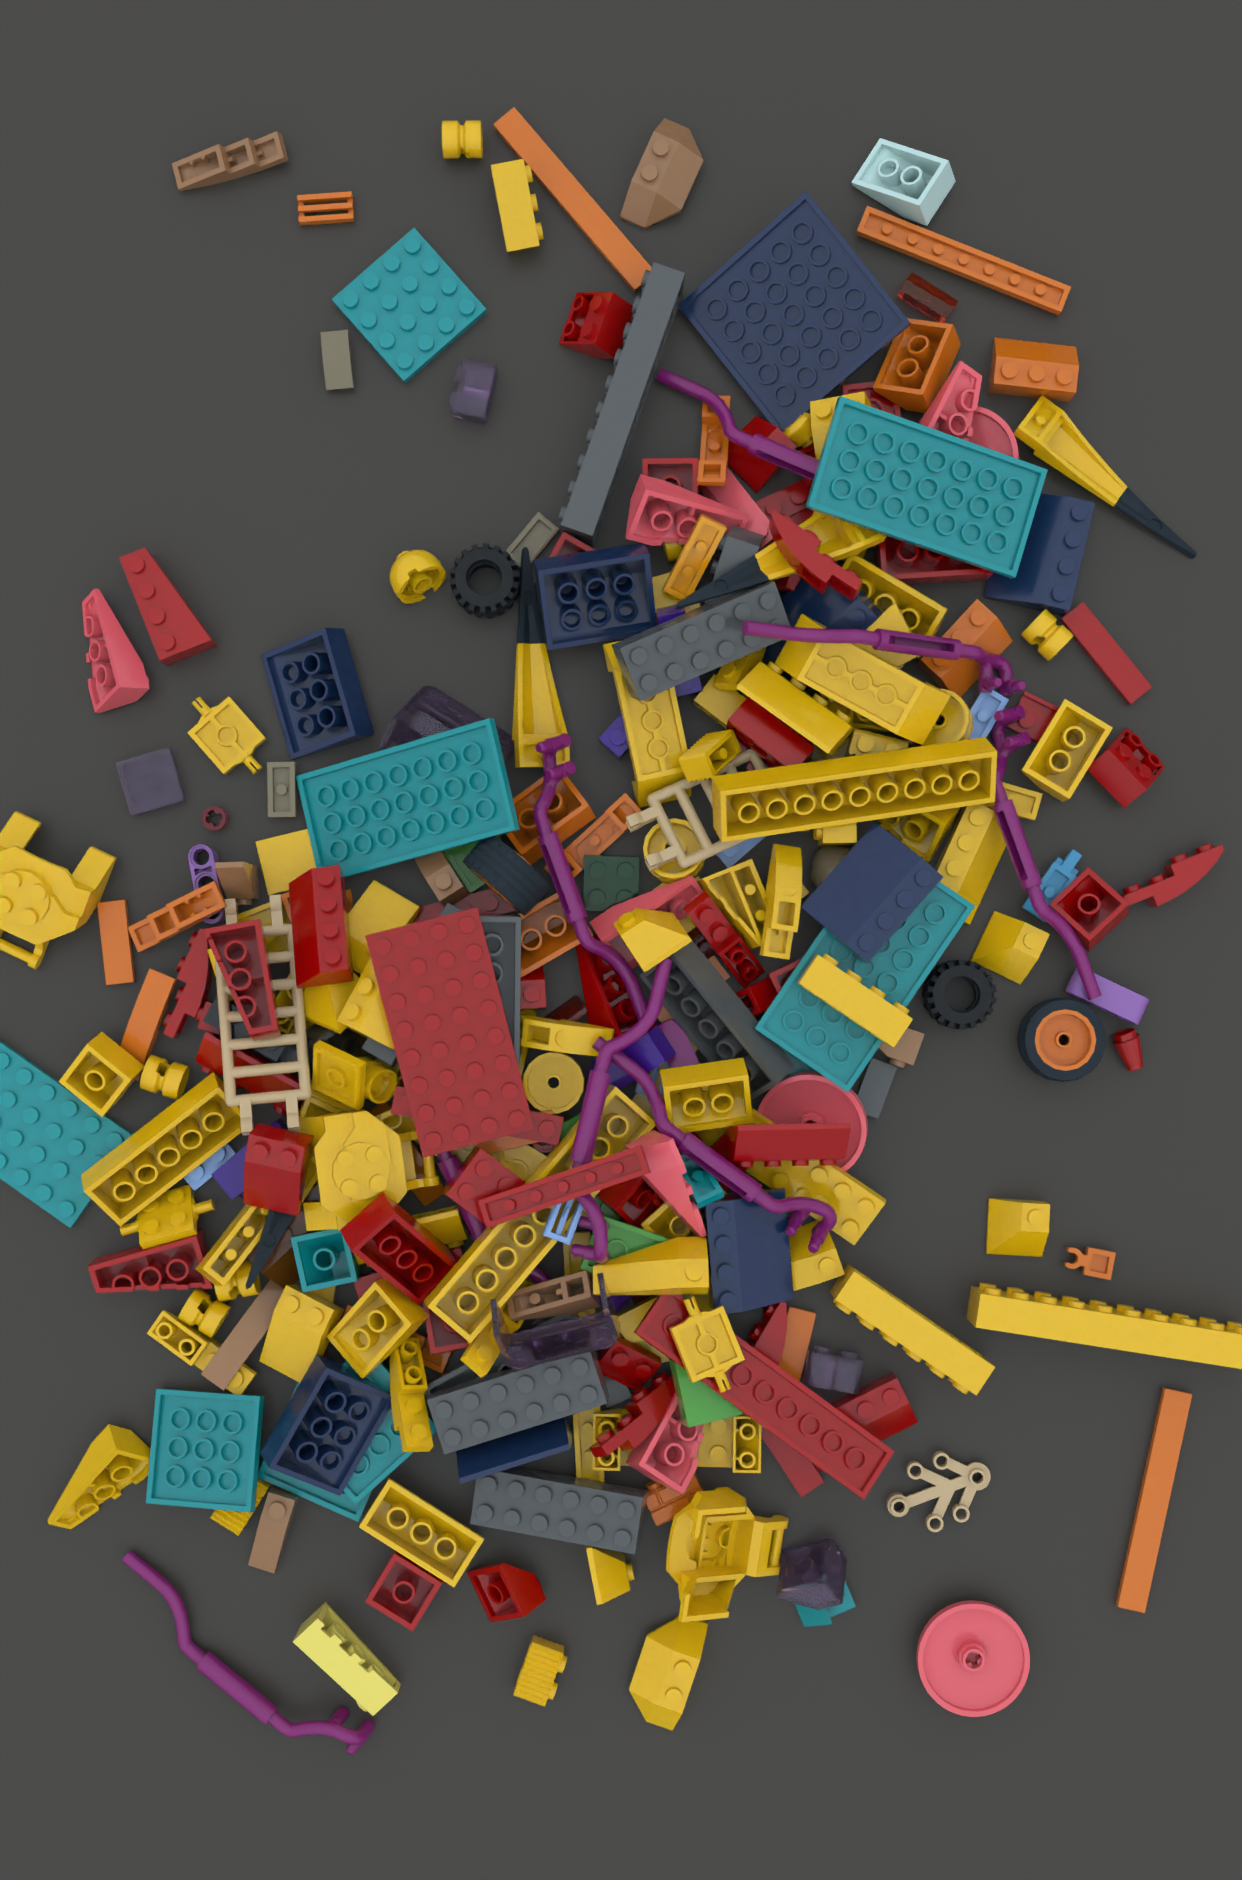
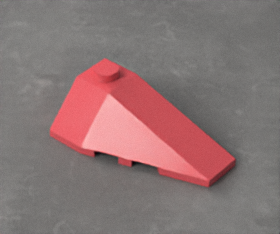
M93 589L82 601L84 635L90 639L89 653H86V663L92 664L93 678L88 679V689L94 712L102 713L138 701L150 687L149 678L137 652L101 591Z

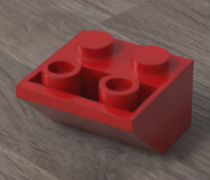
M577 292L572 301L571 310L563 327L559 344L598 359H614L618 348L621 349L624 341L622 338L627 322L631 321L633 306L614 292Z
M1125 728L1094 758L1088 771L1125 808L1150 787L1165 766L1156 754L1151 753L1137 734Z

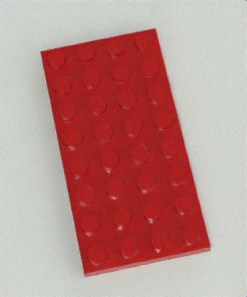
M478 907L365 935L423 1158L534 1129Z

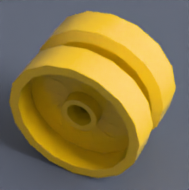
M941 689L951 695L937 721L941 722V718H945V721L942 725H936V721L934 724L935 728L930 731L921 746L968 740L971 738L974 730L973 715L965 701L955 692Z
M676 818L669 819L686 855L702 849L688 821ZM659 824L654 825L645 837L643 845L644 858L670 847ZM675 859L651 871L653 877L665 884L673 883L690 875L695 879L703 870L705 860L687 868H681Z
M550 1051L539 1055L528 1065L523 1075V1086L526 1098L534 1108L540 1111L552 1109L553 1114H558L569 1110L578 1102L584 1090L585 1077L581 1066L573 1057L566 1053ZM552 1077L559 1080V1085L556 1088L550 1087L548 1083Z

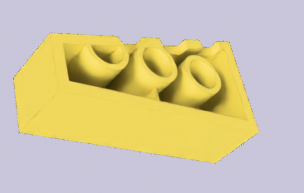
M326 1602L301 1624L293 1643L349 1693L363 1711H368L374 1716L398 1694L401 1683Z

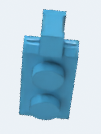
M1070 849L1063 860L1057 857L1041 877L1043 884L1040 887L1048 906L1051 901L1077 878L1076 875L1079 871L1074 867L1082 855L1074 849ZM1028 896L1021 908L1045 923L1046 921L1035 912Z

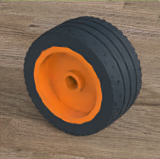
M496 836L479 841L463 860V863L480 880L524 916L532 910L550 887V884L528 861Z
M1070 998L1047 999L1032 1007L1022 1019L1017 1034L1018 1049L1026 1065L1037 1075L1058 1082L1074 1081L1089 1074L1101 1061L1106 1047V1034L1101 1019L1089 1006ZM1064 1034L1065 1043L1061 1045L1059 1037Z

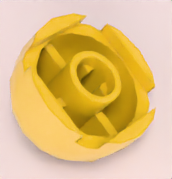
M425 550L403 551L397 556L391 567L389 578L396 596L404 604H413L424 600L426 597L422 593L433 587L434 592L438 590L445 581L446 571L433 554Z

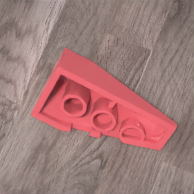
M959 361L918 424L969 441V438L973 435L974 428L971 425L974 410L978 406L983 376L964 362Z
M727 469L726 486H701L704 497L749 515L750 518L745 529L764 535L758 552L775 542L769 529V519L729 469Z
M640 474L630 500L625 537L628 540L651 546H660L662 543L678 542V545L685 544L700 514L726 525V534L729 533L731 525L745 529L750 517L748 514L670 482Z
M690 875L614 905L589 923L601 942L618 952L633 969L639 963L613 923L619 920L624 913L631 912L636 908L672 912L678 920L684 919L687 914L683 908L702 894L703 891L694 877Z
M653 1130L624 1145L626 1150L642 1145L651 1173L641 1177L693 1233L702 1238L706 1236L707 1233L699 1208L689 1198L693 1194L692 1186L682 1176L687 1171L674 1139Z
M676 1392L661 1421L650 1435L632 1450L626 1464L647 1478L683 1495L697 1469L698 1459L696 1458L699 1443H702L704 1433H702L703 1424L689 1428L682 1424Z

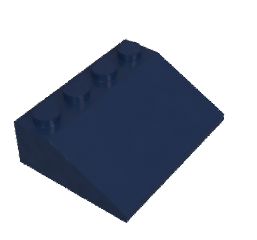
M1040 494L1016 578L1011 579L993 572L986 582L983 598L1041 612L1047 609L1051 614L1062 617L1067 614L1071 609L1095 503L1069 496Z
M637 543L533 560L548 650L628 638L657 626L650 554L645 544Z
M803 578L800 579L794 591H788L781 598L789 624L792 627H795L803 613L826 626V629L866 630L883 614L861 589L854 601H851L830 586L824 594H821ZM781 640L766 647L764 655L769 662L775 663L787 640ZM783 671L781 674L789 681L793 677L786 671ZM804 684L805 686H807L804 689V691L806 692L810 687Z
M323 628L261 655L291 760L347 745L374 735L344 629Z
M875 822L801 905V908L860 961L868 963L941 881L943 876L918 854Z
M785 1188L763 1190L776 1200L786 1198ZM737 1193L724 1194L723 1198L702 1207L703 1224L707 1233L704 1237L707 1238L710 1308L714 1309L718 1306H723L726 1314L745 1312L794 1299L789 1236L785 1232L788 1225L787 1212L782 1214L771 1213L753 1200L748 1202Z
M316 1354L260 1454L269 1468L340 1496L391 1408L390 1392L365 1378L362 1379L357 1373L341 1364Z
M568 1416L456 1451L460 1484L570 1450L573 1430Z

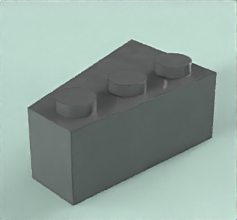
M731 525L729 533H724L719 542L718 549L722 550L720 559L714 558L710 574L714 575L712 581L757 554L764 535ZM723 595V596H720V597H717V598H714V599L707 600V601H705V604H704V605H706V604H708V603H710V602H713V601H715V600H717V599H720V598H722V597H724V596H727V595Z

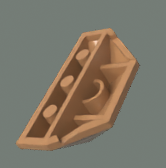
M666 118L657 126L631 180L620 219L642 229H647L653 224L682 211L704 162L689 128Z

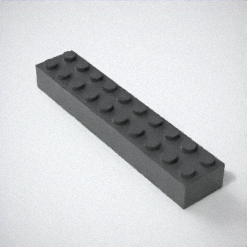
M653 262L651 271L645 270L643 275L641 297L636 296L632 307V323L627 322L623 332V349L618 348L614 358V375L609 374L605 383V401L600 400L595 412V417H597L595 421L596 426L595 428L590 427L586 437L587 452L586 454H580L576 469H578L577 480H571L567 492L569 496L568 506H562L558 517L560 522L559 528H561L562 533L565 532L594 548L684 292L685 273Z

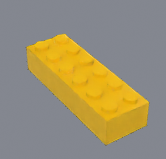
M212 1072L82 1173L83 1191L119 1226H122L241 1133L240 1106L229 1107L226 1105L224 1082Z
M848 1264L844 1269L845 1275L839 1276L830 1290L834 1297L833 1302L836 1304L835 1306L848 1315L852 1311L856 1313L855 1317L868 1329L873 1331L875 1327L878 1328L882 1338L896 1347L898 1343L903 1345L902 1349L915 1361L920 1363L922 1359L925 1360V1365L937 1376L943 1379L947 1375L949 1377L948 1380L953 1383L952 1385L962 1393L967 1395L970 1391L977 1396L995 1369V1366L976 1350Z

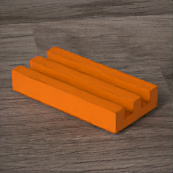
M352 191L297 195L300 226L355 222ZM344 201H347L346 203L304 205V204H316V203H330V202H344ZM348 210V213L305 216V213Z

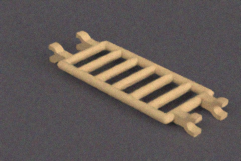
M813 743L812 746L815 749L811 757L812 761L824 760L819 748ZM750 748L740 753L718 775L724 772L726 774L738 773L736 767L749 761L752 762L755 770L766 769L767 767L761 756ZM684 778L653 792L647 797L650 808L626 817V825L630 833L657 820L670 846L645 857V864L649 872L675 859L681 868H687L748 840L743 839L723 843L720 840L713 844L711 843L685 791L701 784L713 808L711 778L704 781L702 779L700 781L696 780L691 783ZM674 795L702 848L689 855H686L660 801Z
M281 894L269 895L272 925H266L263 928L265 937L287 935L288 951L268 953L269 964L289 962L291 978L272 980L274 991L292 990L293 1006L277 1007L279 1018L294 1017L295 1033L281 1034L282 1036L253 1041L251 1037L232 1039L231 1022H241L243 1020L239 1011H230L229 995L232 994L215 959L225 1103L229 1107L240 1106V1124L243 1136L249 1135L254 1129L252 1105L286 1102L288 1130H300L298 1100H306L311 1097L303 988L297 989L292 923H283ZM224 899L227 904L225 908L226 925L238 923L236 899ZM296 1044L297 1061L234 1067L233 1050ZM298 1072L299 1089L236 1095L235 1078Z

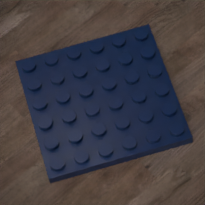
M807 191L678 305L767 420L782 432L795 422L800 415L810 411V401L826 398L911 325Z

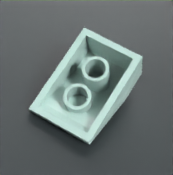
M880 138L851 183L852 186L903 218L927 226L956 180L949 160Z

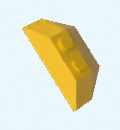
M679 1616L646 1635L629 1686V1691L646 1722L672 1731L683 1713L700 1663L708 1623L702 1620L681 1623L678 1621Z

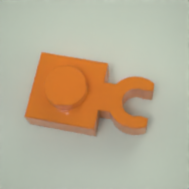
M1086 1246L1085 1254H1083L1075 1247H1066V1251L1074 1253L1076 1258L1073 1262L1064 1261V1266L1070 1269L1082 1266L1081 1274L1111 1280L1116 1256L1115 1252Z

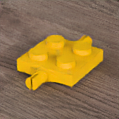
M229 696L218 706L211 709L201 697L196 698L200 705L195 700L192 702V705L202 716L198 724L187 733L224 775L242 763L248 767L253 775L258 772L257 770L260 771L262 766L252 755L255 749L267 738Z
M188 1184L165 1191L138 1212L134 1222L120 1226V1232L123 1237L139 1232L140 1246L143 1250L197 1235L199 1214L214 1211L215 1205L212 1199L196 1203L194 1200V1190Z
M695 1296L684 1299L683 1302L690 1316L682 1323L670 1327L669 1330L691 1383H694L705 1377H715L720 1393L731 1389L725 1372L732 1365L745 1360L723 1306H718L712 1310L700 1312Z

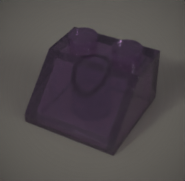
M831 1537L782 1550L776 1596L781 1600L815 1610L843 1604L847 1557Z

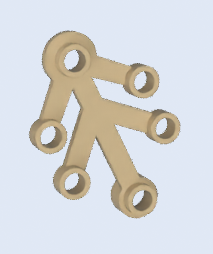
M937 1451L932 1456L934 1466L939 1470L948 1468L961 1475L948 1479L924 1468L918 1461H910L906 1466V1472L909 1477L914 1480H925L934 1486L907 1496L900 1492H894L886 1500L887 1509L891 1515L902 1517L908 1513L910 1507L939 1497L932 1513L926 1517L925 1521L930 1531L939 1532L944 1526L942 1518L954 1492L964 1488L959 1503L952 1508V1516L957 1522H966L970 1516L968 1508L976 1491L986 1488L991 1479L990 1471L983 1463L972 1462L965 1465L950 1458L945 1452ZM939 1456L946 1457V1461L942 1465L936 1463ZM919 1466V1473L911 1474V1467ZM979 1472L982 1474L979 1481L972 1480L974 1473ZM896 1502L904 1504L901 1510L894 1509ZM958 1509H965V1515L957 1517L956 1511ZM934 1518L939 1519V1524L936 1527L930 1526V1521Z

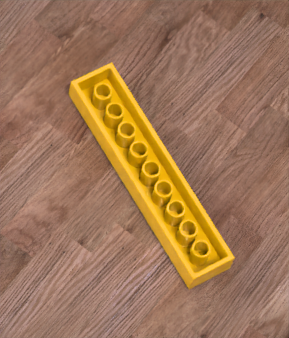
M986 737L712 776L713 827L723 843L995 802L997 750Z
M610 1084L592 1161L626 1150L624 1145L649 1133L655 1127V1121L616 1086ZM579 1120L528 1178L525 1184L572 1169L573 1161H570ZM600 1190L590 1193L591 1196L594 1198ZM576 1198L572 1203L561 1236L567 1231L578 1203ZM563 1202L561 1204L553 1228L551 1230V1232L553 1233L555 1232V1229L557 1227L558 1221L560 1219L561 1213L566 1202ZM552 1206L495 1225L492 1229L486 1228L424 1300L427 1307L469 1343H472L556 1244L557 1240L542 1235Z
M980 1283L979 1287L971 1286L966 1319L976 1328L1242 1369V1323L1227 1321V1325L1218 1323L1215 1319L1199 1317V1321L1181 1313H1172V1317H1169L1168 1315L1161 1314L1162 1312L1159 1310L1145 1308L1144 1313H1142L1141 1311L1134 1310V1307L1129 1305L1117 1304V1308L1106 1305V1302L1090 1300L1089 1304H1085V1302L1079 1301V1298L1062 1295V1300L1051 1297L1050 1293L1035 1291L1034 1295H1029L1023 1289L1007 1287V1291H1002L996 1288V1285L989 1283Z

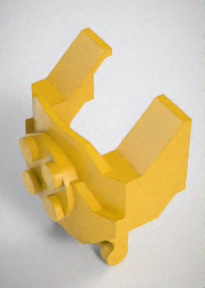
M15 811L0 833V950L27 962L29 967L36 970L43 960L51 939L75 931L87 923L97 907V903H100L116 857L91 846L71 875L68 869L24 850L37 829L40 828L41 822ZM3 931L34 944L35 949L33 953L2 939Z
M364 1109L299 1118L300 1130L295 1132L313 1136L312 1146H314L320 1201L303 1202L307 1231L341 1230L382 1192L398 1204L407 1193V1190L440 1185L439 1176H436L433 1155L424 1158L422 1156L425 1177L416 1178L411 1140L418 1139L416 1130L396 1133Z
M717 1487L711 1491H697L691 1503L674 1515L668 1540L666 1571L678 1584L681 1602L678 1621L683 1623L728 1618L729 1611L727 1609L734 1587L745 1575L752 1577L779 1575L781 1571L779 1559L784 1529L788 1527L789 1519L782 1515H773L772 1518L753 1515L747 1507L746 1498L729 1487Z

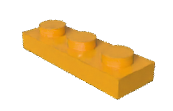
M700 514L663 586L664 592L681 600L694 592L727 529L726 525Z

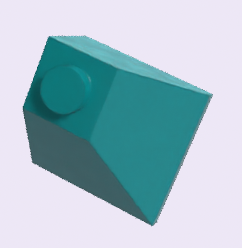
M321 1230L291 1237L302 1292L355 1282L362 1276L361 1266L358 1265L354 1253L350 1250L340 1230Z

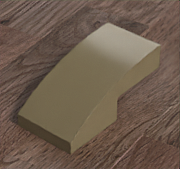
M348 329L320 332L326 390L354 388Z

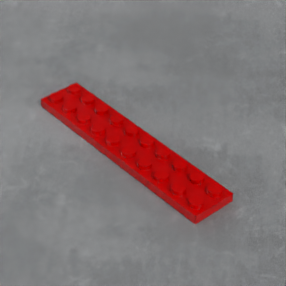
M659 1295L634 1333L685 1370L669 1328L682 1323L690 1316L683 1302L686 1298L682 1295ZM735 1335L745 1360L732 1365L725 1372L731 1389L720 1393L715 1377H705L699 1381L864 1500L895 1451Z

